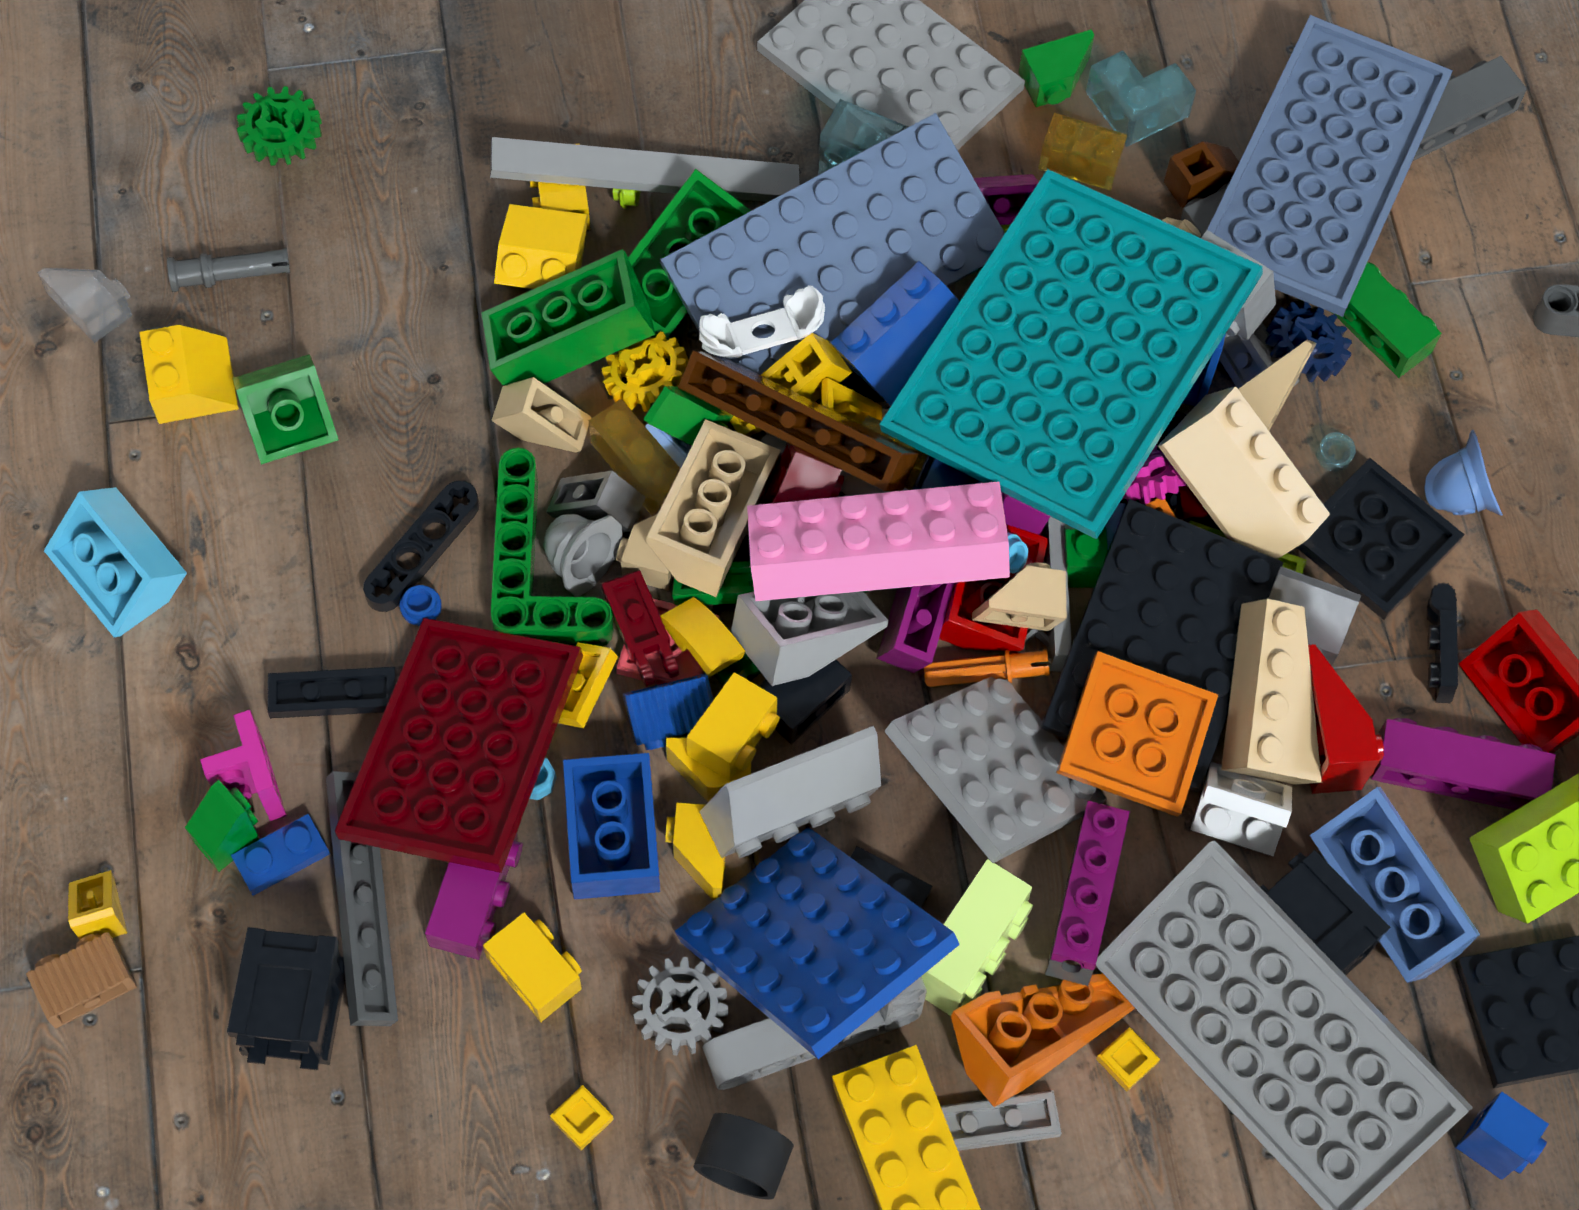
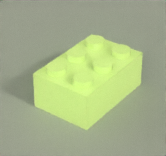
M989 859L986 860L944 923L946 927L955 933L960 945L921 976L927 989L925 1000L951 1016L954 1010L980 996L983 990L981 986L987 977L984 975L985 972L990 975L995 973L1006 955L1004 951L1010 942L1008 937L1016 940L1029 920L1027 916L1033 908V904L1028 902L1032 886L997 864L992 863Z

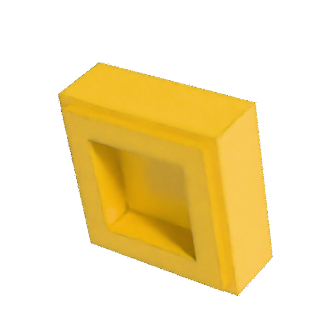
M1129 1027L1097 1056L1096 1060L1127 1092L1159 1063L1160 1058Z
M584 1085L579 1087L550 1115V1119L581 1151L614 1120L613 1115Z

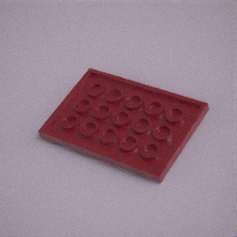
M423 618L335 828L338 839L502 873L582 661L581 647Z

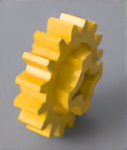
M660 331L655 338L649 337L617 351L616 355L610 354L605 358L609 366L602 368L605 378L603 382L608 394L613 396L617 405L625 402L627 409L632 411L637 404H641L643 411L646 412L650 408V403L656 401L665 386L679 385L689 360L684 347L679 346L677 339L673 337L667 341L665 333ZM666 358L670 361V365L666 364ZM623 377H626L628 381L627 384L622 382Z

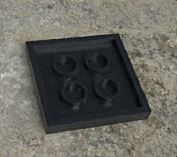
M1369 458L1323 504L1330 515L1307 541L1296 548L1347 590L1360 594V601L1385 620L1461 542L1465 534L1374 460Z
M1579 935L1460 957L1455 962L1493 1089L1579 1072Z

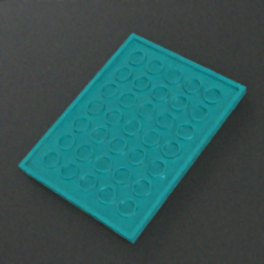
M1047 169L879 424L881 432L983 483L1000 482L1001 492L1097 540L1263 275V266Z

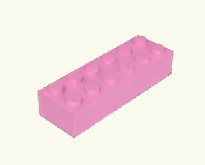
M1000 482L747 506L750 562L755 601L1010 577L1009 540Z

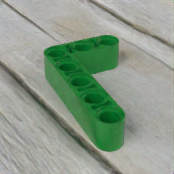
M519 447L511 448L501 456L498 470L491 597L493 629L497 632L576 646L580 642L603 647L609 643L614 633L612 610L606 601L596 597L533 596L538 501L537 469L535 457L530 451ZM521 469L527 471V473L522 476L511 475V473L515 470ZM514 506L525 507V510L520 513L508 511ZM516 542L524 545L518 550H508L506 548L511 543ZM514 579L522 582L516 588L504 586L506 582ZM510 617L520 619V622L514 626H504L501 624ZM549 618H559L562 620L559 625L554 627L543 624ZM593 618L604 621L598 627H588L585 625L586 621Z

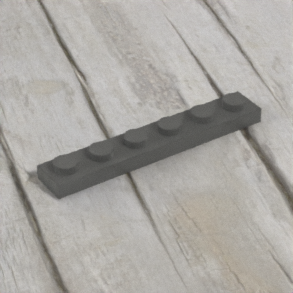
M333 771L326 777L350 1026H392L398 1021L380 848L338 839L335 828L358 773Z

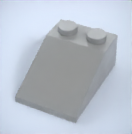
M863 591L755 601L754 592L738 595L731 633L763 676L774 686L811 676L885 629L889 620Z

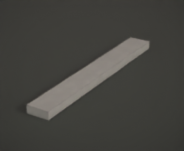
M492 137L490 178L677 194L694 170L697 169L735 199L769 202L799 186V165L498 137Z

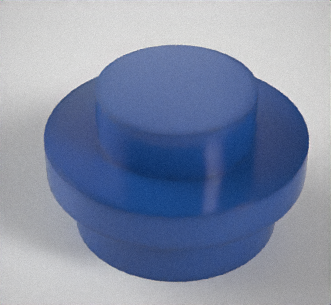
M413 586L401 597L400 611L403 618L410 624L420 626L423 618L436 620L441 613L442 603L440 596L434 589L428 586Z

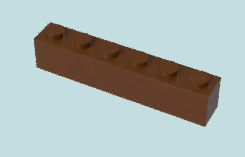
M692 351L678 385V388L883 491H903L919 455L918 452L725 357L709 354L706 351Z

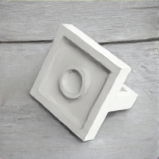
M1211 762L1191 824V830L1274 856L1282 829L1287 827L1292 813V787L1264 778L1221 770V764Z

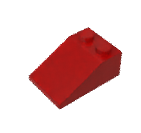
M1315 644L1308 645L1322 783H1310L1312 794L1362 790L1370 776L1373 775L1380 760L1383 759L1384 745L1380 734H1375L1372 718Z

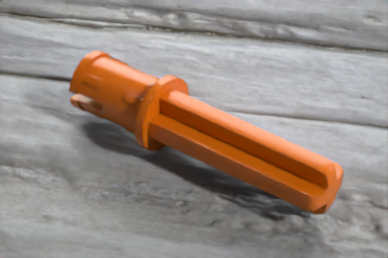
M1047 649L1010 654L1009 650H1005L1003 655L936 661L924 667L925 683L928 687L976 683L991 676L995 679H1008V682L1013 683L1012 679L1050 676L1049 664L1031 665V663L1047 662L1048 653Z

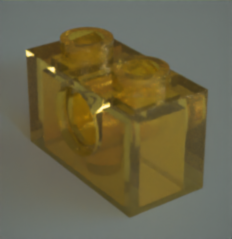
M1054 113L1043 142L1038 169L1044 171L1049 169L1064 177L1111 191L1122 161L1128 135Z

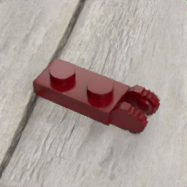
M637 570L601 583V590L605 600L611 607L612 616L631 660H635L637 670L645 687L655 684L653 669L645 656L659 650L664 670L669 677L678 676L680 673L670 648V638L641 571Z

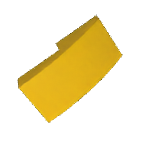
M695 597L660 615L665 629L680 650L683 652L688 649L706 675H708V678L739 661L745 654L744 648L728 628Z

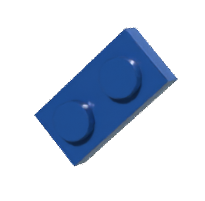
M309 814L239 850L232 854L231 857L252 896L330 855V852Z

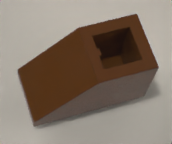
M1202 141L1170 156L1164 183L1182 209H1184L1191 200L1197 197L1204 199L1216 193L1224 184L1230 182L1239 161L1229 147Z

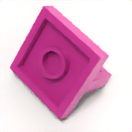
M251 710L233 715L243 746L200 759L207 781L212 786L220 780L228 791L236 787L247 800L251 798L252 794L257 793L270 821L286 817V811L267 749Z

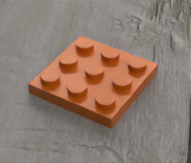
M1097 651L1093 657L1056 773L1178 817L1181 815L1218 694Z

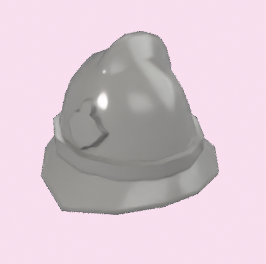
M575 514L561 515L549 525L545 533L543 545L547 560L556 574L563 578L564 587L574 597H579L592 589L606 574L617 556V551L623 538L622 525L611 515L593 521Z

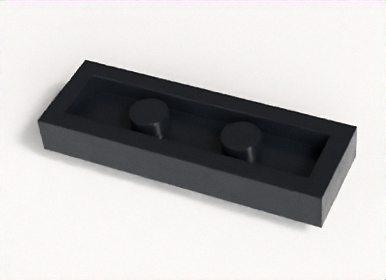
M376 667L268 673V715L272 719L383 713L397 683L396 668Z

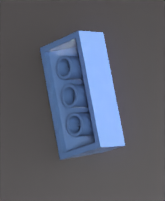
M1381 787L1373 789L1310 835L1327 863L1391 927L1381 938L1380 943L1407 983L1428 977L1459 956L1480 935Z

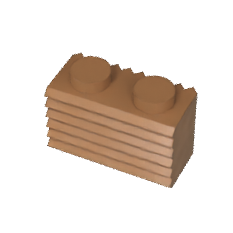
M109 932L102 935L99 933L90 934L76 943V949H72L61 956L59 954L46 956L35 964V970H30L26 973L47 1020L55 1029L137 988L126 962Z

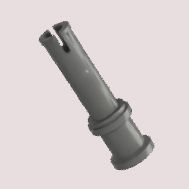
M287 248L212 258V255L207 253H201L199 258L175 260L174 257H167V268L172 292H179L180 287L197 285L212 288L213 285H216V281L290 273Z

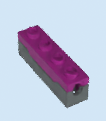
M1087 801L1076 839L1045 975L1086 986L1089 985L1098 958L1130 811ZM1072 960L1078 962L1080 965L1074 966L1067 964L1064 961Z

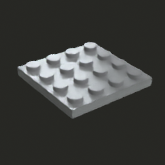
M992 676L891 721L884 731L992 863L1083 817L1087 801L1103 804L1107 799L1099 788L1056 773L1064 746L1052 733L1040 729L1042 723L1040 717L1033 712L1014 689L1013 685L1006 679H995Z

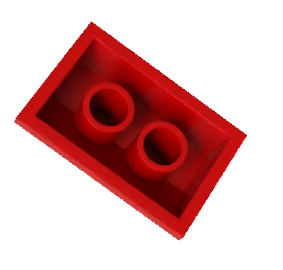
M1006 525L1007 533L1018 535L1027 545L1028 558L1023 568L1030 563H1043L1048 538ZM1010 573L1008 578L955 582L939 639L964 649L1023 650L1028 628L972 620V612L1017 573Z
M1537 609L1517 613L1458 664L1522 745H1535L1540 747L1543 752L1554 753L1579 736V660Z

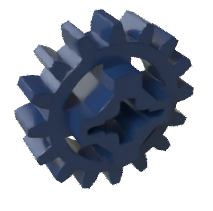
M1291 302L1286 309L1281 307L1268 325L1266 331L1269 333V336L1265 342L1270 346H1275L1270 353L1272 358H1282L1304 341L1311 340L1317 343L1301 373L1306 374L1308 382H1313L1317 376L1325 382L1331 375L1337 376L1345 366L1346 361L1351 356V352L1347 349L1352 344V340L1342 337L1347 328L1346 326L1335 325L1334 322L1337 319L1335 314L1327 317L1324 315V309L1320 307L1314 311L1311 310L1309 303L1304 302L1299 309L1294 302Z

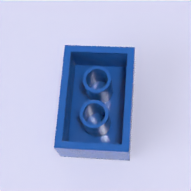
M649 753L563 760L571 885L574 900L660 892Z

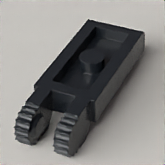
M1444 582L1434 585L1430 594L1431 599L1427 603V620L1433 624L1429 625L1428 650H1435V663H1429L1428 687L1435 688V703L1450 704L1458 687L1457 598L1455 589L1452 588L1453 586Z

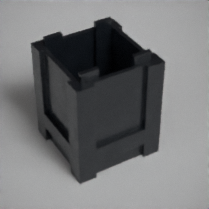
M1315 850L1307 857L1300 852L1288 862V865L1293 869L1290 873L1282 877L1270 890L1264 884L1260 888L1347 975L1372 953L1375 946L1391 927Z
M247 928L227 1028L228 1035L235 1037L236 1045L240 1046L239 1051L241 1055L248 1056L247 1063L265 1065L266 1058L272 1057L301 1061L300 1069L318 1070L319 1064L330 1065L345 984L344 958L341 957L338 950L339 941L337 937Z

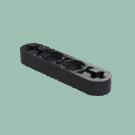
M466 481L449 483L368 575L364 582L363 590L367 603L372 609L378 612H388L395 609L400 604L403 594L409 588L417 585L475 517L479 510V499L476 488L471 483ZM464 496H467L468 504L466 506L460 503L454 508V497L462 499ZM451 511H452L453 521H452V520L450 519V517L448 516ZM431 523H440L446 527L445 534L438 539L427 538L423 532ZM410 552L418 554L421 559L415 568L404 569L398 565L399 558L403 554ZM390 570H392V572L396 575V577L393 580L390 574ZM390 583L391 594L387 596L382 593L377 597L375 588L378 586L384 589Z

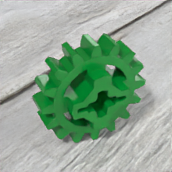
M284 86L281 93L275 94L272 87H268V95L262 97L257 92L254 93L255 103L244 102L242 106L245 114L237 115L239 124L237 132L247 154L254 152L258 162L267 156L271 166H275L279 158H284L285 163L290 165L292 161L291 156L297 155L303 160L306 158L305 148L315 150L316 143L314 138L322 136L320 128L322 122L319 110H316L312 98L305 100L301 90H298L294 95H290L288 86Z

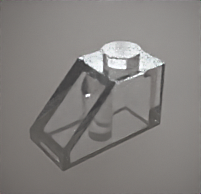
M43 268L37 272L46 293L94 343L132 316L126 301L130 298L126 288L116 278L110 281L101 270Z

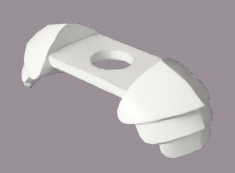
M808 285L804 289H798L794 295H786L783 299L784 308L732 323L722 313L718 316L713 314L702 315L699 323V340L702 342V349L709 354L734 358L805 338L816 331L824 321L825 304L823 303V295L816 288ZM763 324L770 325L775 329L774 334L768 338H757L752 334L755 327Z

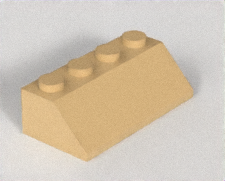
M1236 386L1205 395L1158 445L1226 538L1275 559L1282 557L1307 541L1330 515Z
M705 419L646 537V543L677 582L717 597L748 531L747 506L760 505L773 476L780 449Z

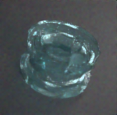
M1330 433L1322 439L1316 452L1317 460L1326 470L1332 472L1345 470L1356 453L1355 444L1350 437L1343 433ZM1331 445L1338 446L1337 451L1340 449L1344 450L1340 460L1334 459L1335 454L1331 457L1328 455L1327 452Z

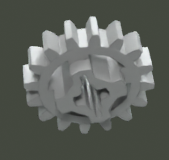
M688 957L682 958L680 967H674L668 958L665 959L664 971L660 972L653 966L649 968L650 982L641 979L637 982L638 990L644 995L633 996L632 1004L633 1007L643 1010L633 1014L634 1022L639 1025L646 1024L641 1030L642 1038L646 1040L655 1036L656 1050L660 1051L666 1043L671 1044L672 1053L677 1056L680 1047L687 1045L690 1053L694 1054L696 1053L697 1041L701 1040L705 1044L712 1039L711 1030L722 1033L723 1023L717 1017L728 1016V1005L718 1002L727 998L726 988H714L719 982V975L715 972L706 977L704 975V962L701 961L695 969L689 968ZM674 980H688V981H691V982H690V983H679V982H675ZM657 992L662 1004L655 1010L656 1013L652 1015L650 1009L651 1002ZM708 997L710 1010L704 1020L699 1007L705 1003V999ZM677 1000L678 1003L684 1004L688 1001V1011L684 1012L680 1008L673 1011L672 1002ZM672 1028H673V1029H683V1030H686L687 1032H684V1033H676V1032H671V1031H669V1030H671Z

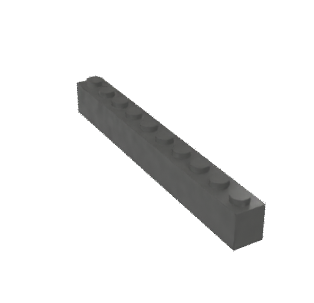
M1502 56L1489 62L1480 61L1471 67L1468 72L1457 77L1454 75L1450 76L1413 161L1518 110L1527 88ZM1230 182L1220 187L1216 193L1204 199L1197 197L1184 207L1180 220L1186 219L1190 221L1201 233L1199 238L1207 231Z

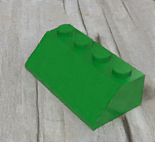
M697 169L694 170L628 257L650 306L655 335L653 336L655 337L661 331L665 333L668 339L687 313L685 306L662 268L660 260L752 211Z
M623 249L481 313L490 370L503 386L532 377L545 384L655 335L650 306L628 256Z

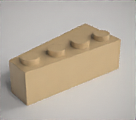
M1272 599L1241 604L1221 770L1294 785L1322 783L1305 607Z

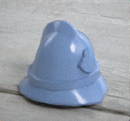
M1471 430L1466 447L1439 461L1427 474L1424 486L1426 499L1429 505L1437 510H1445L1453 513V515L1473 514L1475 510L1480 512L1485 509L1498 515H1503L1486 473L1477 436L1474 430Z

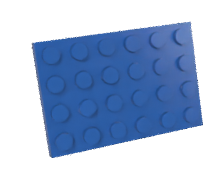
M809 827L793 836L787 844L766 860L761 861L755 869L741 880L725 889L721 897H717L701 911L693 914L687 922L675 930L680 942L818 1060L960 945L952 930Z

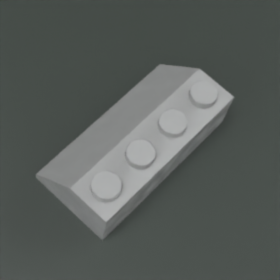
M871 726L725 784L700 810V814L721 858L733 853H737L739 858L745 857L762 848L761 842L772 837L776 843H779L796 835L799 832L797 828L810 822L812 828H815L836 817L834 812L846 808L848 813H852L871 803L869 796L881 786L877 732L874 726Z

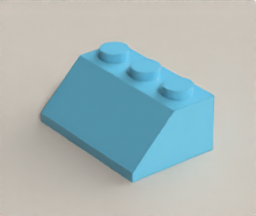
M116 487L80 491L44 549L47 556L113 637H120L167 604L187 574Z

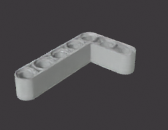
M922 977L918 978L827 1053L900 1028L918 1019L921 1016L927 992ZM770 1018L720 1035L706 1042L702 1047L718 1090L730 1089L816 1058Z

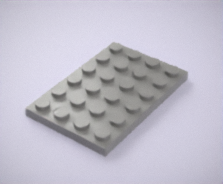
M804 0L757 41L758 52L876 144L936 113L956 149L959 150L1024 90V79L920 0Z

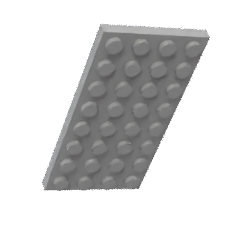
M1215 840L1209 842L1097 958L1096 967L1323 1210H1364L1473 1108Z

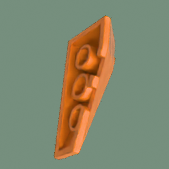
M1101 973L1092 975L1088 986L1062 980L1060 985L1037 988L1036 984L1023 986L1020 992L1001 995L1000 991L988 992L954 1010L951 1014V1019L966 1074L992 1106L996 1107L1028 1088L1133 1011L1135 1007Z

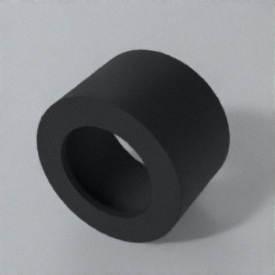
M715 1113L693 1167L705 1178L725 1188L754 1198L771 1200L776 1195L794 1145L787 1137L763 1124L733 1114Z

